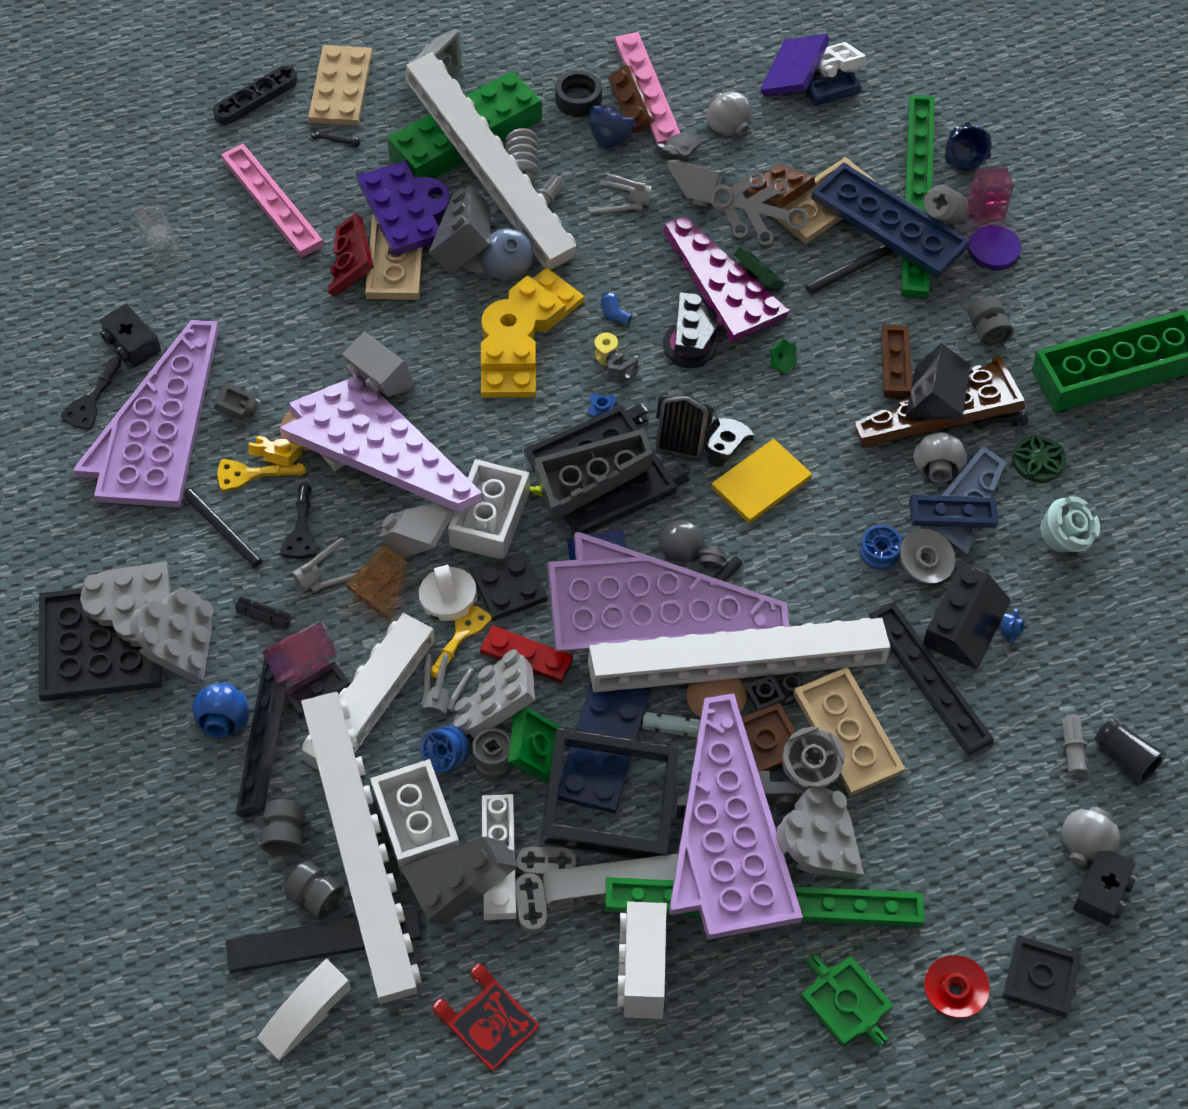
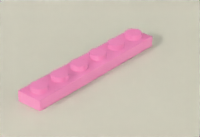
M638 32L616 36L615 44L624 65L628 63L633 68L655 121L649 125L656 145L659 143L666 145L667 141L672 136L680 134V131Z
M244 144L221 154L224 164L301 258L324 247L323 239Z

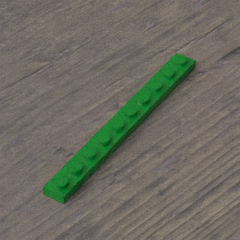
M910 95L908 104L905 200L927 213L924 200L928 191L932 189L935 96ZM902 256L901 296L928 298L929 272Z
M606 877L605 912L627 913V902L667 903L666 915H670L669 907L674 880ZM793 886L803 916L801 922L920 928L925 923L923 893ZM699 910L675 914L678 916L701 917Z

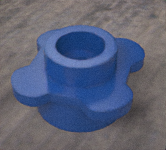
M592 394L590 396L591 407L588 408V414L591 417H596L612 410L617 403L616 397L613 395Z
M1015 609L1014 614L1006 613L1002 620L1001 635L1010 637L1011 644H1014L1016 636H1021L1024 631L1025 621L1020 619L1019 609Z

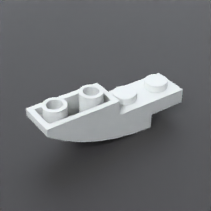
M513 794L482 795V837L504 840L515 859ZM516 869L484 894V920L516 919Z

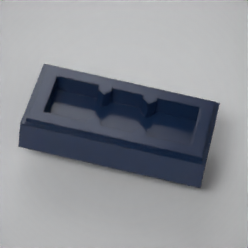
M842 72L834 77H824L811 81L806 91L815 106L859 94L861 93L862 86L853 72Z

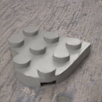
M167 561L112 569L89 575L84 581L85 586L82 589L80 600L87 617L89 616L92 620L98 621L99 625L114 626L118 637L130 642L134 647H141L137 641L136 634L131 636L130 621L133 613L143 605L153 600L161 603L162 599L171 593Z
M179 588L164 597L161 603L153 600L133 613L130 621L131 636L136 634L137 641L142 647L139 650L141 654L192 682L199 683L204 680L212 631L211 616L213 614V607L210 602L202 600L193 591Z
M513 649L507 652L495 665L484 667L478 674V678L481 681L477 692L471 697H463L456 703L454 709L457 711L453 724L463 731L465 735L471 734L475 738L481 731L494 728L534 702L533 668L530 662Z
M810 787L803 792L800 800L795 803V810L786 815L782 823L777 827V841L783 854L788 851L790 856L799 863L795 867L800 870L821 875L858 879L864 875L851 817L846 807L847 800L840 791L832 792L827 788L818 789Z

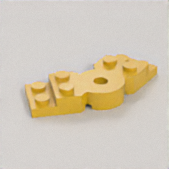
M547 267L534 278L527 275L509 290V299L496 301L485 309L481 320L484 339L481 342V398L536 397V341L533 340L535 333L547 332L584 302V295Z

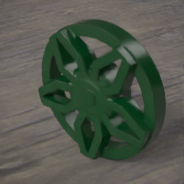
M1034 434L1024 438L1016 445L1012 455V462L1016 471L1025 479L1045 483L1055 480L1061 475L1066 464V456L1061 444L1056 443L1050 438ZM1034 443H1037L1039 448H1036ZM1029 444V448H1022ZM1058 457L1060 458V466L1055 460ZM1019 460L1027 463L1026 470L1020 465ZM1041 470L1050 473L1049 475H1037Z

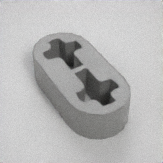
M526 847L517 856V869L521 875L531 873L542 878L545 873L559 869L556 863L559 862L560 857H565L566 862L571 863L566 864L565 868L576 867V857L568 848ZM532 856L535 862L545 863H534L533 868L530 869L527 868V863L522 862L528 861V857Z
M527 873L521 875L515 883L518 919L520 927L524 932L538 934L547 925L544 886L542 880L537 875ZM526 883H531L532 887L536 888L533 890L532 900L527 899V892L523 890ZM535 907L536 916L542 917L537 919L536 925H531L530 920H524L529 918V908Z

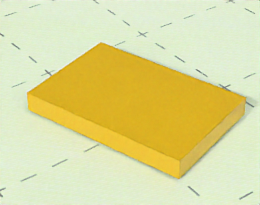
M772 439L711 484V488L750 524L812 478V473L781 444Z

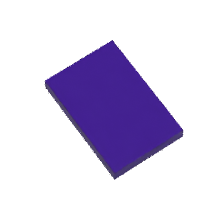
M827 33L784 40L760 89L762 95L772 96L806 91L829 44L830 39Z

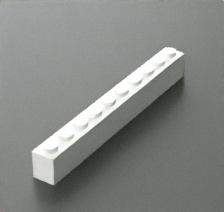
M433 52L407 64L405 80L515 230L524 234L531 242L534 255L544 268L547 267L552 270L574 258L576 249L574 237L564 230L559 217L555 213L552 214L549 210L545 198L535 191L530 178L526 174L523 175L520 171L516 159L506 152L501 139L497 135L494 136L491 132L487 120L483 116L480 117L475 110L472 100L469 97L466 98L462 93L458 81L451 78L443 61L438 60Z
M862 618L855 621H833L823 624L806 623L801 626H776L760 630L746 629L744 631L728 633L721 631L707 635L690 634L685 637L675 638L660 637L654 640H629L627 642L611 644L599 643L589 647L588 666L593 692L885 664L890 651V643L882 618Z
M338 692L303 700L301 702L379 1003L383 1004L418 994L416 984L422 983L417 964L410 965L408 953L413 952L409 933L402 935L400 923L405 922L401 903L394 904L392 893L397 892L393 873L386 874L383 864L389 862L385 843L378 845L376 834L381 832L377 814L370 815L368 805L373 803L369 785L363 786L360 776L366 775L362 758H355L353 747L358 746L354 728L347 729L345 719L351 718L346 700L340 702Z

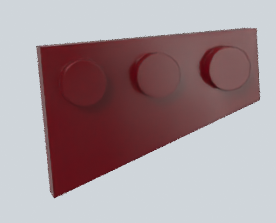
M354 213L336 228L333 252L336 254V262L331 266L330 274L334 277L333 283L328 285V293L332 296H338L374 268L363 218L357 213Z

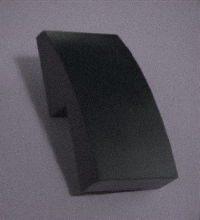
M800 671L782 674L775 678L773 674H770L745 685V689L757 711L779 702L782 707L796 702L797 700L793 695L794 689L808 683Z

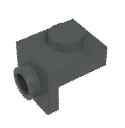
M224 382L213 409L238 420L245 421L250 413L255 414L259 406L260 399L257 398L260 388L254 386L249 393Z

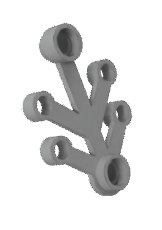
M758 171L751 172L746 179L732 187L724 184L716 186L710 194V202L715 209L725 212L733 227V234L737 238L747 237L749 227L741 222L734 207L745 210L758 234L757 239L762 245H770L774 240V235L770 230H767L759 214L787 221L788 225L793 229H802L808 223V214L802 208L796 207L788 211L763 204L764 201L777 194L783 195L787 193L789 184L783 178L776 179L771 186L748 199L738 197V195L750 187L758 188L763 185L764 177ZM759 175L760 182L752 184V176ZM778 182L785 183L783 191H777L776 185ZM723 193L728 195V200L725 203L719 201V196ZM797 214H801L803 217L802 222L799 224H795L793 220ZM738 226H744L745 233L738 235L736 232ZM769 233L770 240L763 242L761 240L762 234Z

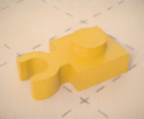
M257 436L256 444L249 443V454L252 456H263L264 461L289 467L302 456V446L291 443L286 439H276L274 442H270L265 437Z

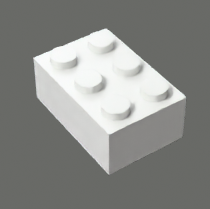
M475 459L467 479L482 492V502L459 512H454L448 527L450 547L501 560L506 558L529 497L530 473Z
M430 759L370 778L373 795L401 875L404 873L400 867L459 846V839Z
M627 902V913H620L617 1007H624L625 1018L663 1019L667 903Z

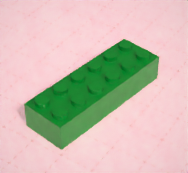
M513 71L465 95L466 98L469 97L472 100L475 110L480 117L483 116L487 120L489 129L494 136L497 135L502 142L506 140L507 135L513 130L527 129L542 120V100ZM431 114L387 137L389 157L395 164L406 161L414 179L419 177L435 179L465 162Z
M1181 310L1038 350L1031 371L1054 413L1188 375L1187 310Z

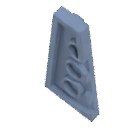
M983 445L941 496L991 497L1006 462ZM921 526L923 529H931L942 534L950 542L954 552L964 558L967 556L978 531V528Z

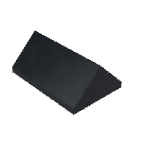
M943 343L938 345L916 365L906 418L963 419L971 365Z

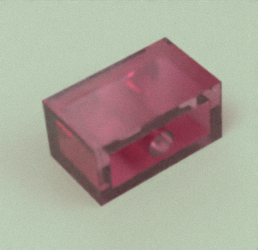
M1007 167L976 170L974 181L970 183L971 196L970 199H967L968 214H972L975 223L1005 220L1014 187Z
M319 622L276 642L263 650L262 653L279 684L289 678L292 683L308 675L306 670L310 668L313 673L329 665L327 659L336 655L337 651L322 623Z

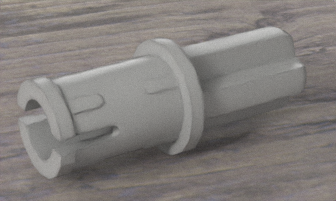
M554 174L542 189L540 188L536 191L545 198L547 206L554 203V197L564 186L563 178Z
M1066 715L1062 720L1065 738L1062 748L1066 751L1068 774L1085 775L1088 773L1085 756L1087 742L1083 740L1081 718L1078 715Z

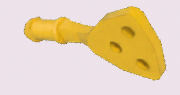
M222 459L219 463L217 478L220 490L226 492L240 488L252 479L262 476H302L306 473V467L303 464L297 463L289 467L276 464L250 468L238 461Z
M472 605L469 608L470 612L466 616L454 620L456 632L445 648L441 649V654L435 664L431 666L430 674L433 678L438 676L443 655H448V665L450 660L454 658L459 644L467 637L480 632L491 622L492 617L489 613L478 606ZM468 621L471 622L469 626L465 625V623Z

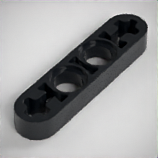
M281 66L218 102L213 108L216 122L222 125L231 124L293 88L298 82L295 68ZM264 87L272 88L269 92L264 93L260 91ZM243 99L252 100L249 104L239 103Z

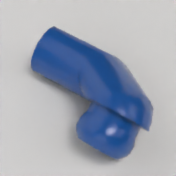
M605 294L601 299V307L605 318L628 326L633 314L620 310L617 302L618 297L615 294Z

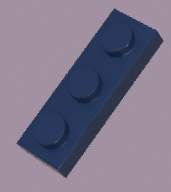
M911 495L909 499L912 526L996 528L999 523L995 497Z

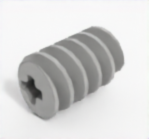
M525 128L513 130L506 137L505 150L516 159L520 171L523 175L526 174L533 183L537 173V135L532 130Z
M939 185L933 187L925 196L924 206L927 213L944 223H959L968 213L967 199L961 193L948 186Z

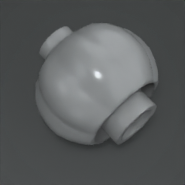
M718 93L709 101L706 120L708 126L715 133L722 136L737 134L740 137L747 133L750 128L748 123L752 117V109L748 100L741 93Z
M943 432L924 437L915 448L913 454L914 463L924 478H928L926 464L929 463V478L935 483H945L955 479L967 464V454L962 442L957 437Z
M1091 807L1090 810H1076L1066 818L1062 826V841L1065 848L1071 853L1069 856L1071 861L1086 867L1088 863L1094 862L1098 851L1110 850L1115 853L1117 852L1120 845V833L1118 826L1113 823L1114 817L1110 813L1098 807Z

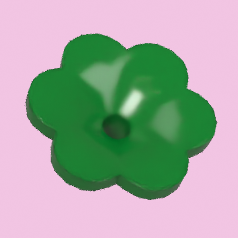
M784 339L779 340L777 346H773L770 351L771 367L774 370H779L782 374H786L791 367H794L797 364V357L795 355L797 352L796 345Z

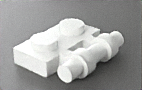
M846 42L826 48L816 70H819L825 77H834L837 74V69H841L844 72H855L859 67L867 65L866 55Z

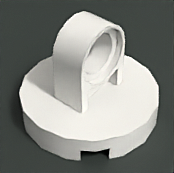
M448 565L434 568V572H431L422 581L419 588V600L423 610L429 616L431 614L439 617L440 621H453L466 616L470 612L469 608L478 599L476 583L472 576L463 569L449 567Z

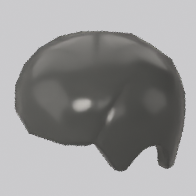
M676 520L666 524L658 537L660 550L672 561L681 559L686 563L692 562L699 558V550L705 548L700 529L688 520Z

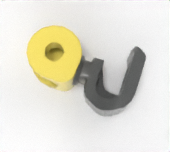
M602 333L595 338V358L600 364L607 365L608 376L612 382L623 383L638 374V355L623 363V355L621 353L618 354V339L615 335ZM634 365L633 369L629 373L625 374L626 371Z

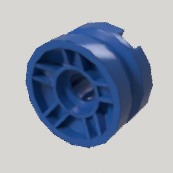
M877 525L869 528L863 535L860 548L861 559L873 569L885 570L893 567L899 561L902 544L901 536L889 526ZM876 546H879L880 548L884 549V551L878 550Z
M449 725L427 733L421 741L420 750L422 759L424 761L430 759L434 771L446 772L466 762L470 746L464 732L455 726Z

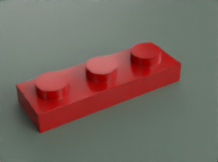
M493 625L480 648L481 654L499 661L507 652L515 649L530 662L534 674L562 684L573 662V655L563 651L555 652V648Z

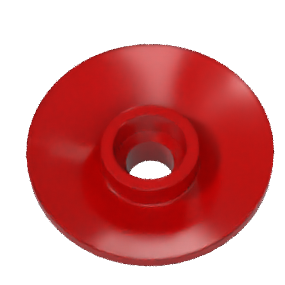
M948 955L939 958L929 967L924 979V990L928 1001L938 1012L951 1018L963 1019L971 1017L983 1009L989 998L990 984L985 971L975 961L961 955ZM954 985L958 986L961 989V994L954 995L950 992L949 988Z

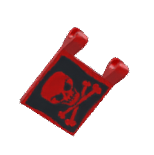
M478 963L471 969V977L484 990L457 1015L444 999H439L434 1003L433 1013L493 1072L540 1025L507 993L481 963Z

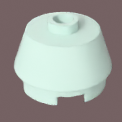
M1070 496L1058 499L1051 504L1041 522L1040 529L1045 543L1054 551L1061 553L1085 551L1093 544L1094 539L1099 536L1100 522L1098 516H1092L1090 510L1085 506L1088 504L1085 500Z

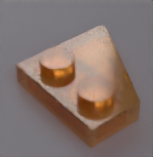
M384 544L351 578L346 588L390 621L394 614L407 561Z

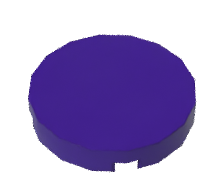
M995 225L984 226L974 231L970 237L968 253L978 266L982 268L985 266L991 268V270L1000 271L1016 264L1021 253V243L1018 236L1007 228Z

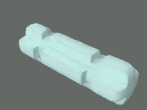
M646 712L643 718V729L655 731L656 728L660 729L659 732L677 735L688 733L690 737H698L700 720L690 718V721H685V717L665 714L659 717L657 713Z

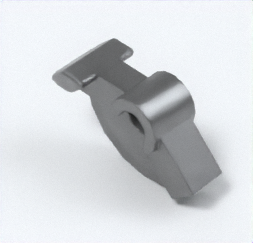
M680 133L672 136L666 145L659 143L656 152L661 158L674 157L684 161L688 160L690 155L702 146L703 141L697 135Z

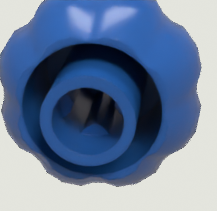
M227 682L207 686L195 696L192 705L194 720L197 726L207 735L214 738L231 736L240 731L249 719L250 710L246 696L243 692L236 689L233 684ZM231 720H232V721H233V724H232L231 728L229 729L230 722H231Z

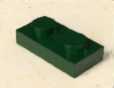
M739 247L733 254L740 260L738 266L742 267L748 274L753 272L758 276L756 282L760 283L766 290H769L771 287L779 291L786 284L750 251Z

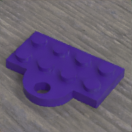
M406 161L357 175L358 184L393 256L433 243L439 228L436 221L444 216L450 202L449 191L441 181L429 177L414 179ZM434 194L442 195V197L438 199L430 198V196Z

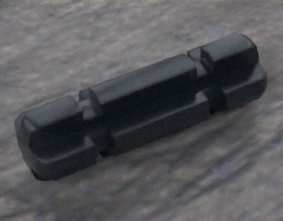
M240 597L236 602L235 609L238 614L244 616L249 614L252 619L269 625L274 623L275 627L283 630L287 629L291 622V615L282 610L276 612V608L257 601L251 603L252 600L245 597Z

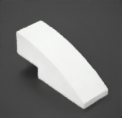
M326 958L283 1003L257 1039L280 1061L328 1016L327 1011L351 990L349 980Z

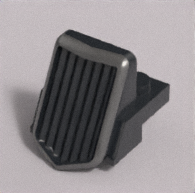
M659 396L656 418L659 419L656 450L674 456L699 460L703 455L707 432L716 426L718 416H715L717 407L701 404L689 396Z

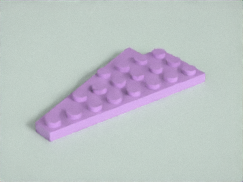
M191 320L74 467L76 477L98 478L94 493L96 502L180 508L219 332L218 322Z
M361 376L358 378L351 377L289 403L290 413L297 420L280 427L283 438L456 512L482 502V492L379 392H373L365 384V380Z
M580 532L574 534L576 560L547 563L555 652L587 650L590 645H597L599 643L611 644L627 642L629 640H654L660 637L675 638L685 637L690 634L707 635L721 631L728 633L744 631L746 629L760 630L776 626L790 627L786 602Z
M734 694L705 698L703 702L669 907L670 915L699 910L707 940L800 923L803 918L784 854L777 841V831Z

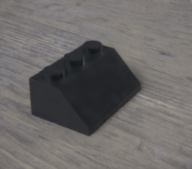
M961 562L926 630L923 642L931 650L978 669L1011 600L989 573Z

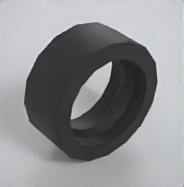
M572 70L560 76L555 84V101L558 109L572 117H586L591 113H595L602 103V83L599 78L593 73L584 70ZM577 87L586 88L593 92L590 97L584 99L569 98L564 93L569 89Z

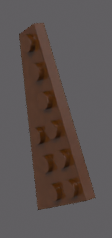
M999 355L992 358V363L983 368L980 365L971 368L963 419H907L906 413L909 399L906 398L898 402L899 407L890 411L882 409L854 423L855 431L862 447L873 446L882 442L903 439L921 433H929L946 427H955L972 421L985 420L989 417L1011 414L1015 411L1024 410L1025 400Z

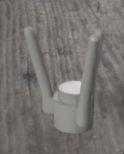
M607 174L606 177L615 182L601 180L600 184L629 191V201L634 202V204L593 209L589 213L603 214L629 210L642 211V206H649L651 186Z
M340 538L309 563L294 570L292 574L304 592L311 589L313 593H316L323 588L366 576L369 572L364 570L319 583V579L323 576L317 564L344 543V539Z
M426 653L423 698L421 702L424 713L437 717H445L447 712L453 713L456 701L474 672L473 668L468 669L450 698L448 696L449 691L442 688L448 655H443L436 685L430 691L431 654Z

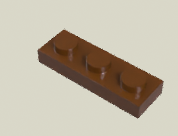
M628 63L608 77V80L627 124L633 128V134H636L654 122L655 119L633 68Z
M882 325L883 397L910 398L912 378L909 326Z

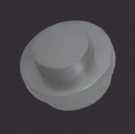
M708 545L705 549L699 550V563L703 566L719 569L726 562L727 555L722 552V548Z

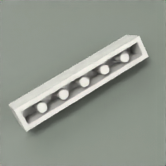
M405 613L401 615L398 621H393L390 624L387 636L381 644L377 643L373 647L370 659L364 666L361 665L357 669L353 682L339 694L340 702L346 700L351 717L345 719L347 729L354 728L358 746L353 747L354 753L435 643L433 628ZM309 735L302 746L304 761L306 764L319 770Z

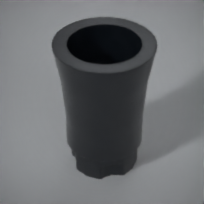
M1115 719L1107 721L1094 737V741L1102 747V750L1116 761L1137 785H1141L1160 767L1166 756V752L1151 745L1124 724L1120 725Z

